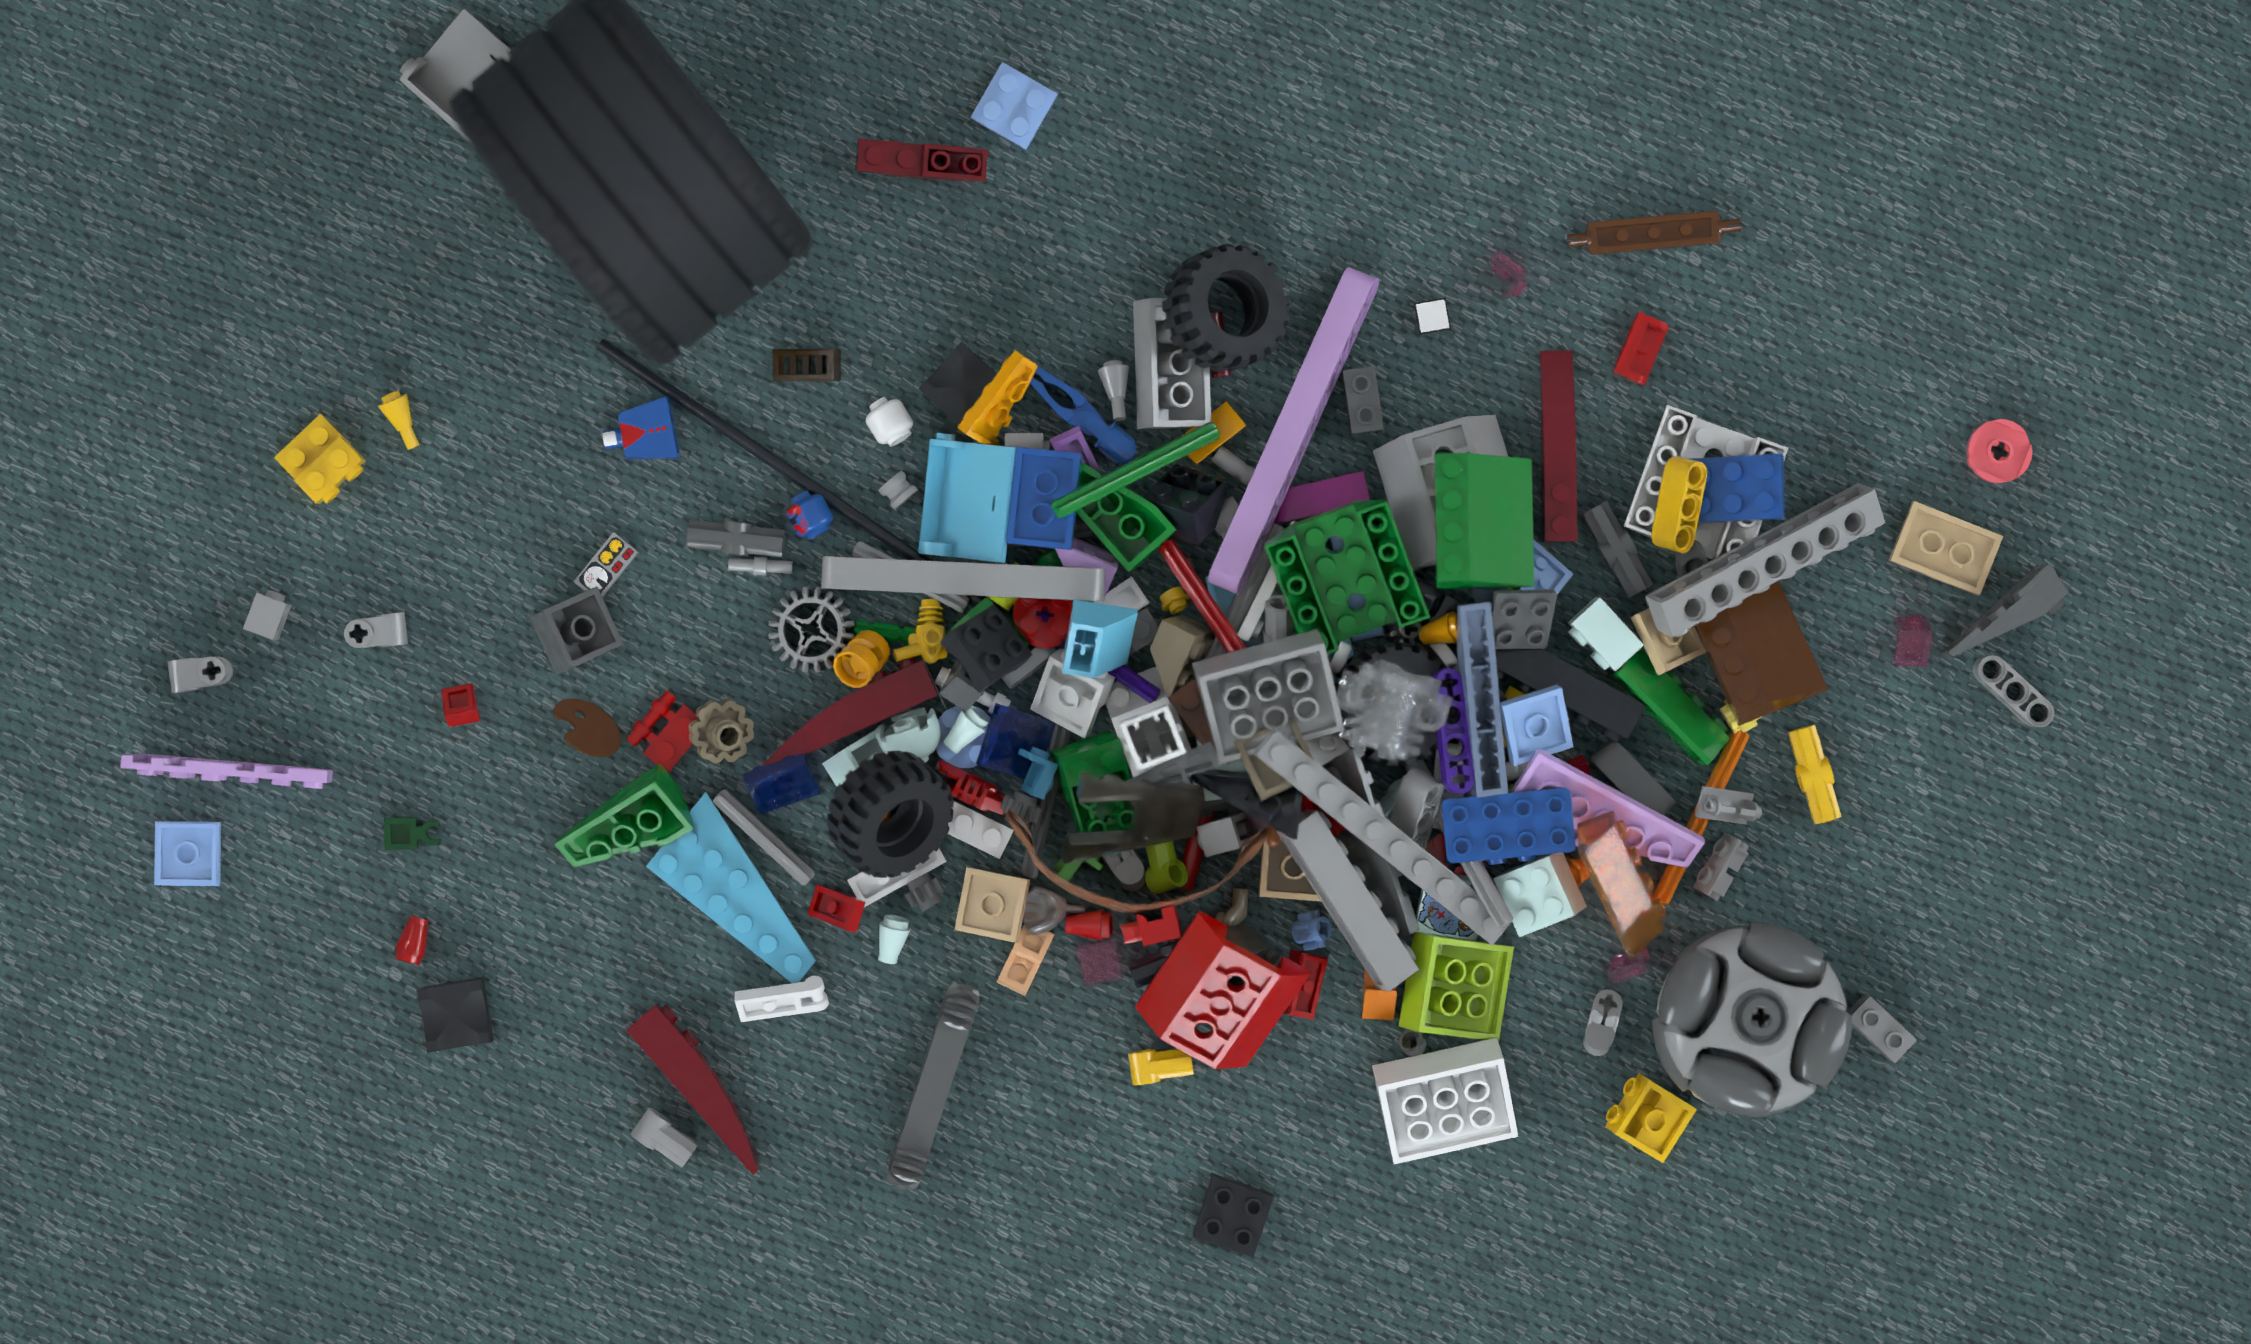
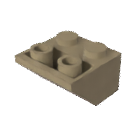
M1184 614L1162 620L1150 648L1164 689L1171 695L1191 680H1195L1196 676L1192 663L1205 659L1215 635L1210 627Z

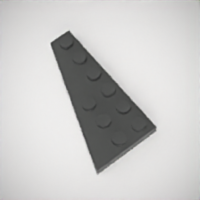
M1362 744L1344 752L1322 766L1384 816L1380 802L1373 798L1369 784L1373 783L1371 772L1364 770L1360 758L1365 755ZM1347 828L1341 831L1336 837L1346 846L1348 850L1347 858L1352 866L1356 865L1365 876L1363 883L1368 891L1374 892L1382 903L1380 910L1386 918L1389 917L1398 927V938H1404L1419 930L1409 895L1401 890L1398 880L1402 873Z

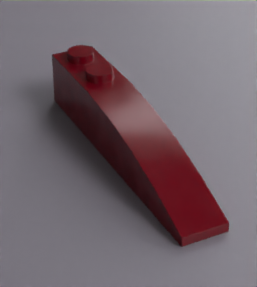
M1540 351L1542 542L1577 541V470L1572 351Z
M915 657L901 662L897 664L899 671L887 675L886 670L881 671L870 680V684L861 687L832 704L785 741L760 767L762 774L938 696L939 694L923 660L917 662Z
M657 1003L626 1031L750 1173L754 1175L760 1169L748 1132L734 1102L719 1076L696 1047L699 1044L698 1039L689 1029L682 1031L675 1023L678 1020L677 1015L668 1005L661 1007Z

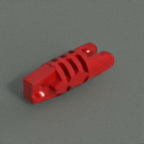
M939 760L936 766L938 771L957 781L954 784L943 779L950 787V793L953 797H957L969 805L976 806V808L987 812L989 809L1004 815L1000 807L1005 794L998 791L999 787L973 774H969L967 771L944 760Z

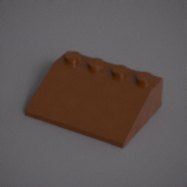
M1779 581L1769 585L1770 587L1766 591L1752 594L1743 599L1740 605L1720 611L1714 619L1694 625L1738 726L1828 690Z

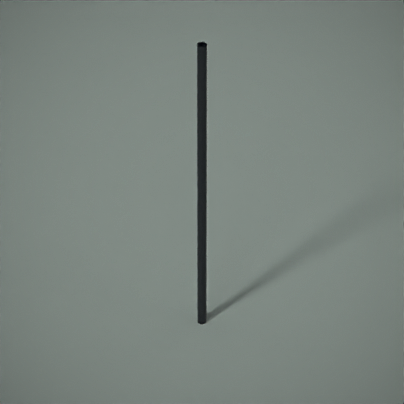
M602 339L596 349L804 490H808L810 494H821L829 507L908 560L932 561L605 339ZM965 595L976 606L986 598V596ZM993 602V603L996 605V607L999 609L1000 606H999L998 604H996L995 602Z

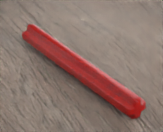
M1173 539L1164 542L1159 547V552L1225 651L1231 653L1246 649Z

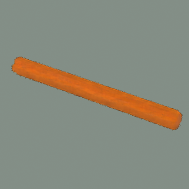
M1740 730L1734 733L1732 731L1730 739L1726 743L1706 786L1725 789L1749 739L1747 732L1743 733ZM1696 805L1686 828L1702 836L1710 819L1695 817ZM1668 864L1653 894V898L1664 904L1670 903L1686 867Z

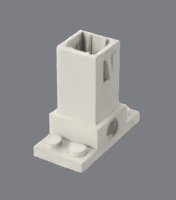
M1157 667L1138 673L1161 690L1155 702H1147L1117 681L1112 684L1105 703L1117 736L1121 740L1133 777L1192 750L1179 715L1168 700V697L1171 695L1165 691ZM1193 782L1195 788L1200 787V785Z

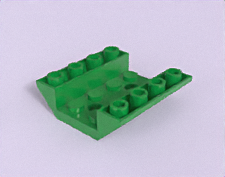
M1387 499L1353 501L1295 522L1264 544L1298 634L1318 629L1325 643L1327 654L1339 650L1337 642L1397 621L1399 628L1430 618ZM1331 536H1339L1343 539L1344 543L1340 549L1333 551L1325 546L1327 539ZM1358 593L1363 595L1365 602L1362 606L1353 608L1347 604V600L1352 594Z

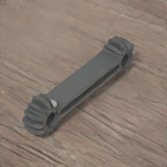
M953 983L947 988L941 1003L938 1019L889 1162L887 1182L895 1185L896 1188L914 1190L918 1187L925 1171L937 1127L969 1030L972 1027L978 1009L979 992L969 985Z

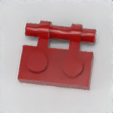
M666 690L660 699L655 698L650 704L652 708L641 721H636L632 726L634 730L626 740L635 747L643 738L649 741L651 744L643 754L656 765L661 764L669 773L693 745L689 741L690 732L688 726L691 721L697 720L696 713L685 704L677 713L671 710L669 707L676 697ZM663 716L669 722L657 735L651 728Z

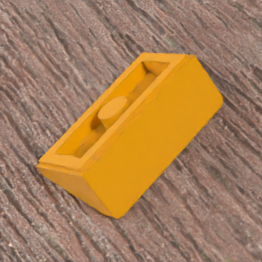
M1227 401L1211 413V422L1218 428L1219 438L1187 454L1195 466L1246 427V424ZM1193 427V428H1191L1188 432H1186L1185 434H1187V433H1189V432H1191V431H1193V430H1195V429H1197V428H1199V427Z

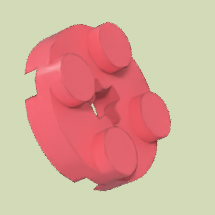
M2006 419L1983 423L1973 431L1967 443L1966 453L1969 467L1972 468L1979 478L1990 483L1998 484L2014 480L2027 470L2032 459L2033 451L2026 436L2027 433L2020 425ZM1999 443H2003V450L2008 452L2007 456L1996 460L1993 458L1994 453L1991 452L1992 446H1998Z

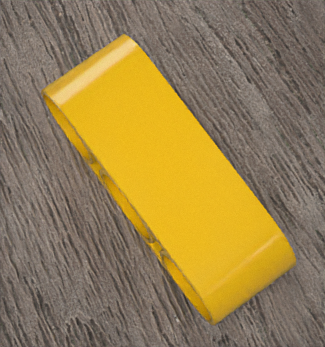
M1673 456L1667 461L1663 472L1651 538L1655 546L1678 553H1686L1693 546L1707 479V468L1704 463L1680 456Z

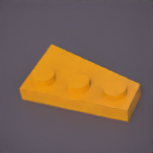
M1015 350L1003 362L1000 371L994 379L985 386L982 395L974 406L964 414L963 420L957 428L981 444L999 446L1000 441L996 438L1002 426H1009L1013 418L1009 415V412L1014 402L1022 399L1038 365Z

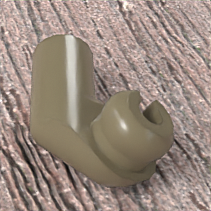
M1233 888L1232 907L1226 913H1217L1215 919L1227 925V930L1239 925L1246 918L1249 889Z

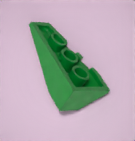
M1081 461L1079 487L1104 474ZM1122 487L1076 511L1128 572L1135 571L1177 530L1155 504L1126 487Z

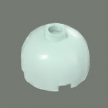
M925 707L912 709L893 716L891 720L895 722L894 724L885 728L882 723L875 730L879 745L886 755L888 751H907L920 757L924 762L929 760L928 755L935 751L941 737L940 726L934 709L930 708L929 713H926Z

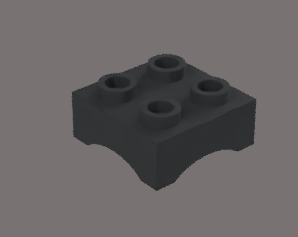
M961 341L935 372L919 387V390L959 425L963 420L964 414L974 406L982 395L985 386L994 379L997 373Z
M995 604L951 630L940 642L965 667L972 685L978 693L1021 667L1033 655Z
M484 978L417 989L424 1024L427 1053L494 1041Z
M1213 1174L1192 1234L1193 1237L1254 1257L1274 1195Z

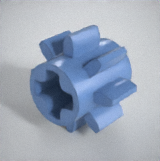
M1319 910L1298 914V920L1292 925V936L1295 942L1303 944L1305 951L1325 947V941L1330 938L1332 932L1329 920L1326 917H1320Z

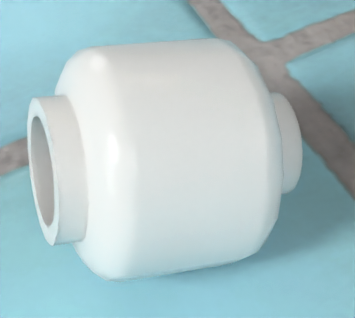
M883 397L869 406L871 412L866 417V424L878 443L889 444L892 447L911 435L910 429L913 426V420L900 400L892 399L888 401L886 397Z

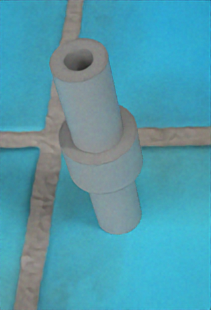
M754 556V559L729 558L728 571L753 572L754 575L767 576V573L792 574L793 561L768 560L767 556Z

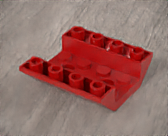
M1199 910L1136 1003L1135 1008L1161 1040L1214 1069L1246 1067L1304 985L1311 971L1284 956L1277 966H1274L1225 939L1227 925ZM1239 976L1244 979L1245 983L1235 986L1228 981V978ZM1207 1023L1212 1026L1213 1030L1201 1032L1196 1028V1025Z

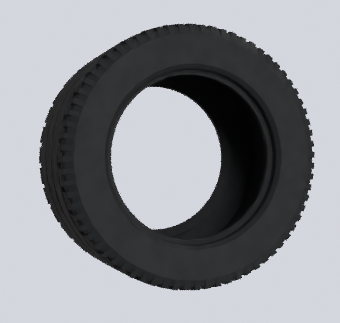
M571 0L545 21L549 28L544 31L540 26L508 51L511 57L509 60L500 57L470 81L473 89L468 90L466 87H463L449 100L452 116L463 136L492 176L583 289L618 329L646 357L665 365L681 354L679 346L682 345L688 349L717 326L716 317L718 315L723 319L727 318L753 297L755 293L752 288L755 285L763 289L792 265L789 260L790 257L795 255L800 259L813 246L810 230L626 0Z

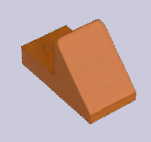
M1364 968L1362 1019L1394 1020L1397 998L1396 987L1389 992L1378 989Z

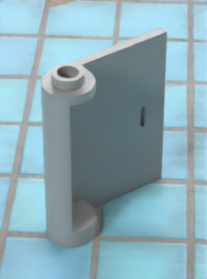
M463 9L424 57H419L416 60L410 58L404 63L399 71L402 74L400 81L463 136L453 119L449 100L463 87H466L468 90L473 89L470 81L493 64L495 60H498L500 57L509 60L511 58L508 54L510 48L471 13Z

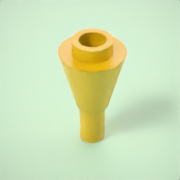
M399 390L381 397L383 403L378 405V407L395 429L400 432L407 449L418 446L419 442L411 427L412 419L407 393L401 395Z

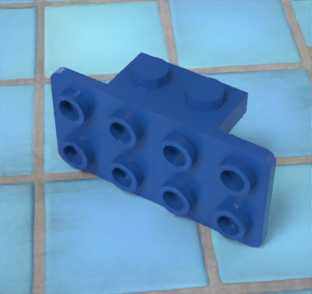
M1568 788L1511 792L1478 798L1475 796L1449 798L1442 802L1447 860L1450 863L1486 860L1487 865L1505 863V858L1518 857V861L1521 862L1533 861L1538 859L1537 855L1572 852L1576 848L1571 793Z

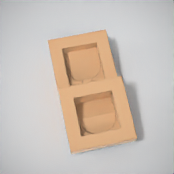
M1024 924L1020 932L1019 942L1014 944L996 983L1025 996L1055 934L1047 931L1033 935L1029 933Z

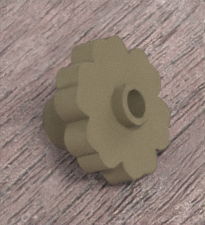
M724 699L720 704L714 700H709L696 709L697 720L691 721L688 727L690 732L689 741L698 746L697 752L699 756L717 764L723 758L728 762H735L739 757L746 754L747 746L745 743L752 741L754 738V723L745 716L746 711L742 705L730 699Z

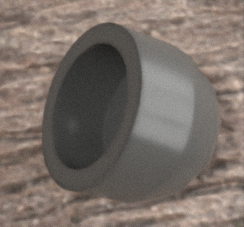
M1408 1029L1401 1034L1399 1046L1406 1055L1410 1057L1418 1056L1425 1051L1426 1040L1421 1032ZM1413 1039H1416L1417 1046L1413 1047L1411 1041Z

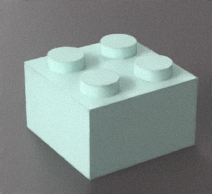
M1595 597L1567 622L1572 627L1568 633L1580 646L1587 644L1594 651L1589 656L1602 670L1609 668L1616 671L1644 646L1600 597Z
M1563 853L1542 855L1537 860L1528 861L1510 868L1494 878L1498 891L1513 916L1512 922L1519 937L1575 916L1587 907Z

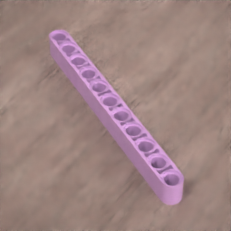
M1350 267L1344 271L1209 572L1208 583L1238 595L1244 589L1375 297L1379 285L1378 278Z

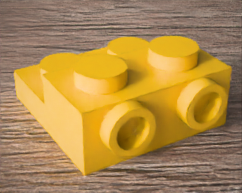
M319 414L274 457L316 504H321L323 501L326 504L331 502L340 493L338 487L346 479L349 482L353 481L364 470L361 465L366 461L322 414Z
M1638 1073L1636 1078L1632 1077L1625 1083L1623 1088L1625 1095L1619 1105H1613L1606 1114L1608 1122L1605 1127L1656 1160L1664 1163L1697 1109Z

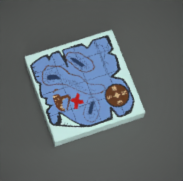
M1456 874L1475 890L1468 876ZM1423 889L1421 890L1415 915L1419 930L1416 932L1476 941L1478 934Z

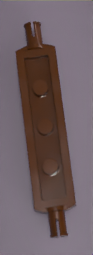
M1717 211L1589 222L1586 233L1567 234V240H1575L1568 241L1567 244L1568 247L1587 245L1591 255L1720 243L1722 233L1741 232V225H1739L1741 222L1740 218L1721 220Z

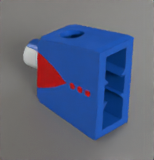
M663 397L619 413L620 428L602 431L605 448L624 447L627 459L680 458L672 408L668 397Z

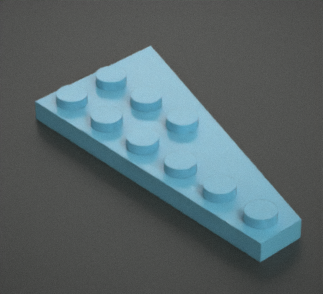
M706 791L690 811L695 825L694 829L670 844L663 845L646 867L791 983H799L816 959Z

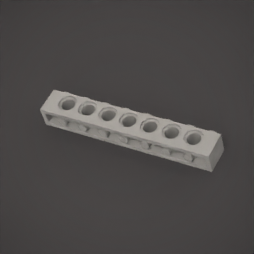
M1857 483L1646 595L1645 597L1656 629L1671 637L1682 636L1692 626L1714 619L1720 611L1740 605L1743 599L1752 594L1766 591L1769 589V585L1780 579H1788L1794 576L1796 571L1804 566L1816 564L1823 559V556L1846 548L1849 542L1859 537L1871 535L1875 532V528L1885 524L1875 489ZM1716 586L1715 592L1712 594V590ZM1689 601L1687 608L1684 610L1686 603Z

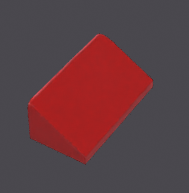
M1291 949L1288 959L1311 971V974L1284 1014L1314 1020L1328 958Z

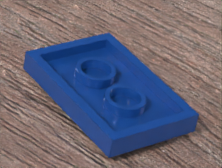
M1017 447L1007 543L1072 550L1076 511L1063 518H1058L1052 510V502L1079 488L1081 453Z
M1765 454L1691 459L1704 463L1707 468V479L1698 524L1785 519L1784 455Z

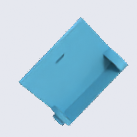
M937 433L936 439H930L918 553L1005 563L1017 448L955 441L956 435Z

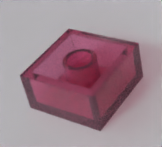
M1115 938L1076 946L1084 986L1123 978Z

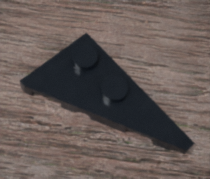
M1210 769L1191 774V781L1289 838L1298 839L1303 793L1295 786L1261 801L1248 773Z

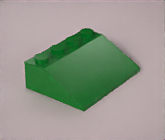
M1435 453L1436 588L1534 587L1532 459L1474 453Z

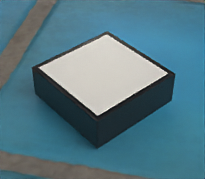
M1446 298L1414 303L1419 335L1451 330Z

